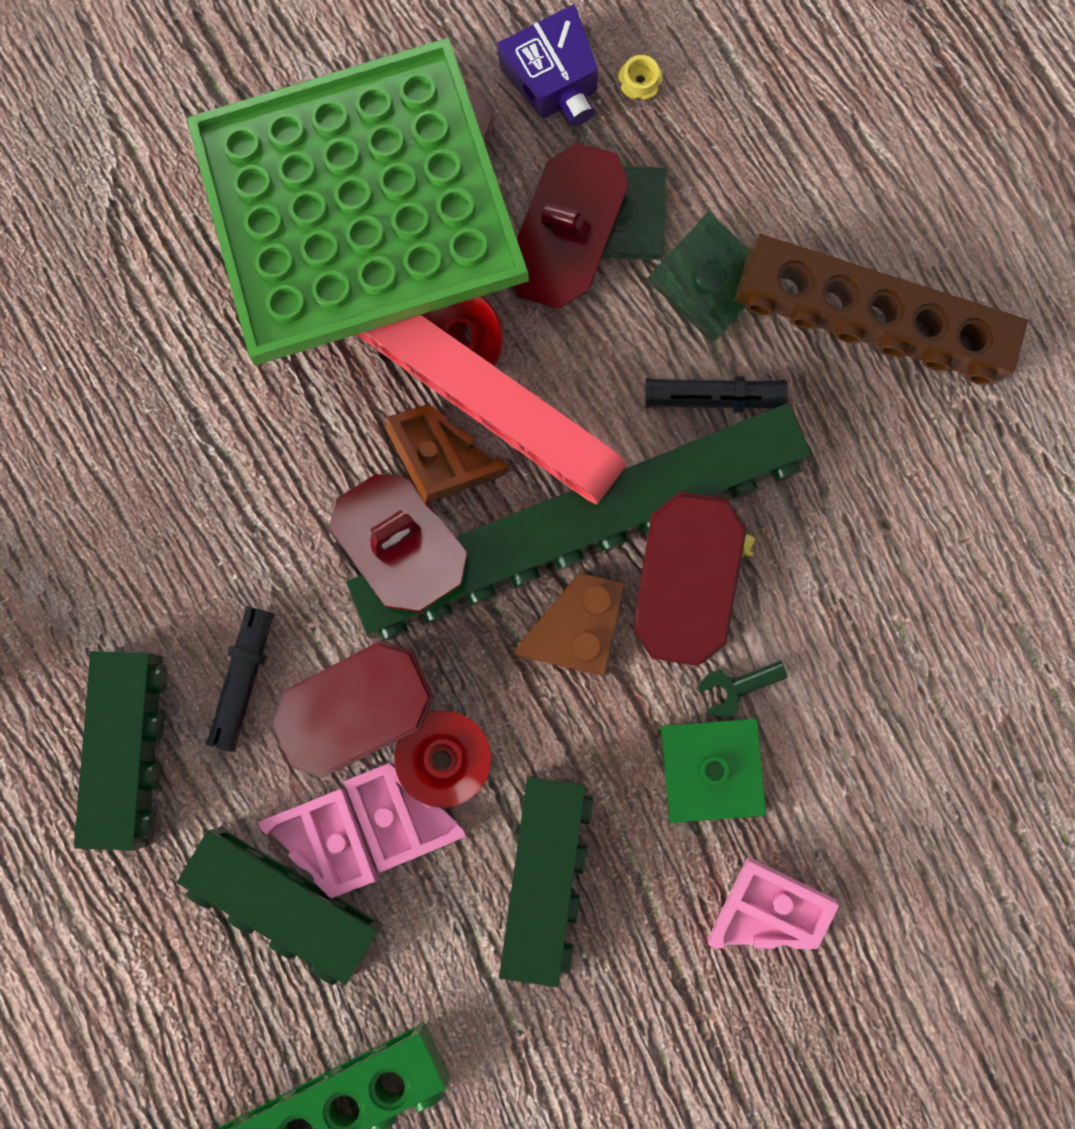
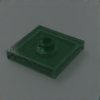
M622 166L630 185L602 258L662 260L664 253L666 168Z
M708 211L646 280L713 343L746 306L745 304L735 302L734 299L749 249Z

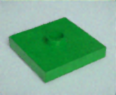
M757 719L660 726L669 823L766 816Z

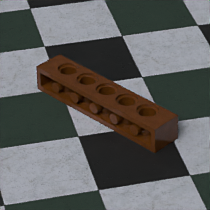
M759 234L748 251L734 299L735 302L745 304L746 309L752 313L764 316L772 314L789 318L791 324L802 329H824L833 332L835 338L840 341L853 344L868 343L877 346L879 352L884 355L898 358L912 357L921 360L922 365L928 369L956 371L965 374L968 381L979 385L995 384L1015 372L1028 319L763 234ZM781 279L793 281L798 287L799 294L787 292L782 286ZM826 293H833L841 300L842 308L833 307L828 302ZM871 307H877L884 313L886 323L874 318ZM916 320L926 325L929 337L922 335L918 331ZM960 334L970 340L972 351L963 346Z

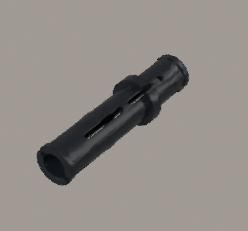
M734 375L733 380L646 378L645 408H732L733 413H743L744 408L774 409L787 403V381L783 379L780 381L745 380L744 376Z
M249 606L244 608L245 612L235 646H230L227 655L231 656L209 736L205 742L210 747L216 745L217 749L236 752V744L260 664L265 665L267 655H264L263 651L272 620L275 617V613Z

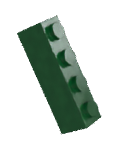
M90 651L74 838L75 849L134 851L148 847V839H152L154 836L156 812L151 810L152 790L157 789L160 780V764L158 761H155L156 741L161 740L164 730L163 714L158 712L160 693H164L168 679L167 667L162 665L163 656L149 653Z
M527 776L499 979L558 987L560 973L570 974L573 944L564 942L567 923L576 924L580 894L571 893L574 873L583 874L587 845L578 843L580 824H590L593 796L584 795L585 784Z
M222 827L207 830L176 882L188 890L186 896L192 902L211 909L214 905L229 914L227 921L232 926L248 934H253L254 930L271 940L269 946L275 952L289 959H294L296 956L313 965L311 972L315 976L333 985H336L338 981L346 985L350 981L383 925L337 896L330 898L312 881Z

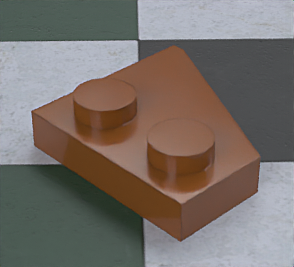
M430 404L389 416L386 419L385 429L425 504L502 477L508 468L505 461L498 456L493 461L473 445L475 438L463 429L451 425L446 416Z
M578 573L516 647L515 656L604 676L625 583Z

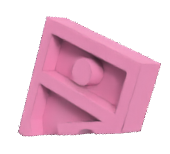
M387 763L344 781L379 873L467 836L465 828L443 808L427 806L412 798L399 782L395 766L392 763Z
M346 787L258 822L260 829L266 835L272 834L290 852L287 856L300 869L308 871L313 876L314 883L330 898L380 879Z
M747 857L707 938L708 945L713 948H724V944L754 945V949H774L781 945H788L793 949H818L839 904L836 899Z

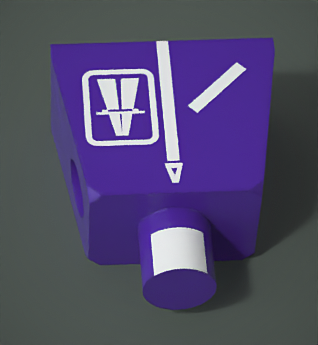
M574 4L497 43L499 67L539 117L547 118L563 110L570 124L578 126L593 116L595 110L587 97L597 90L598 68Z

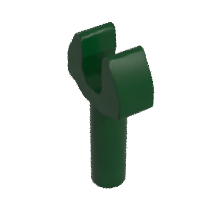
M781 661L737 678L726 676L721 669L708 673L696 687V690L701 692L714 686L721 687L725 692V700L719 705L706 709L705 713L716 717H729L738 713L737 704L741 696L787 679V674Z

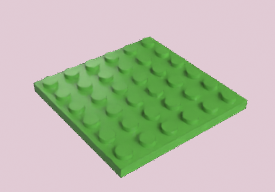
M449 37L187 117L249 358L255 366L529 281L528 271Z

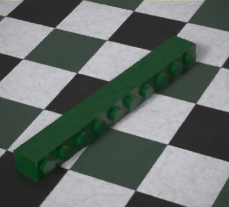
M786 403L625 468L598 504L588 501L574 490H571L455 537L468 553L462 585L420 613L386 608L363 575L350 579L346 583L366 634L372 638L380 636L384 642L409 632L407 627L409 623L422 618L425 619L426 624L439 621L453 614L451 606L466 600L469 601L471 606L478 605L496 597L495 589L511 582L514 588L530 584L541 578L540 570L555 564L558 570L572 567L585 560L582 553L599 546L602 553L614 550L628 543L626 535L641 529L648 535L651 514L679 491L714 497L730 494L732 500H736L758 490L757 482L773 476L777 483L802 472L800 465L806 461L811 453L789 403Z

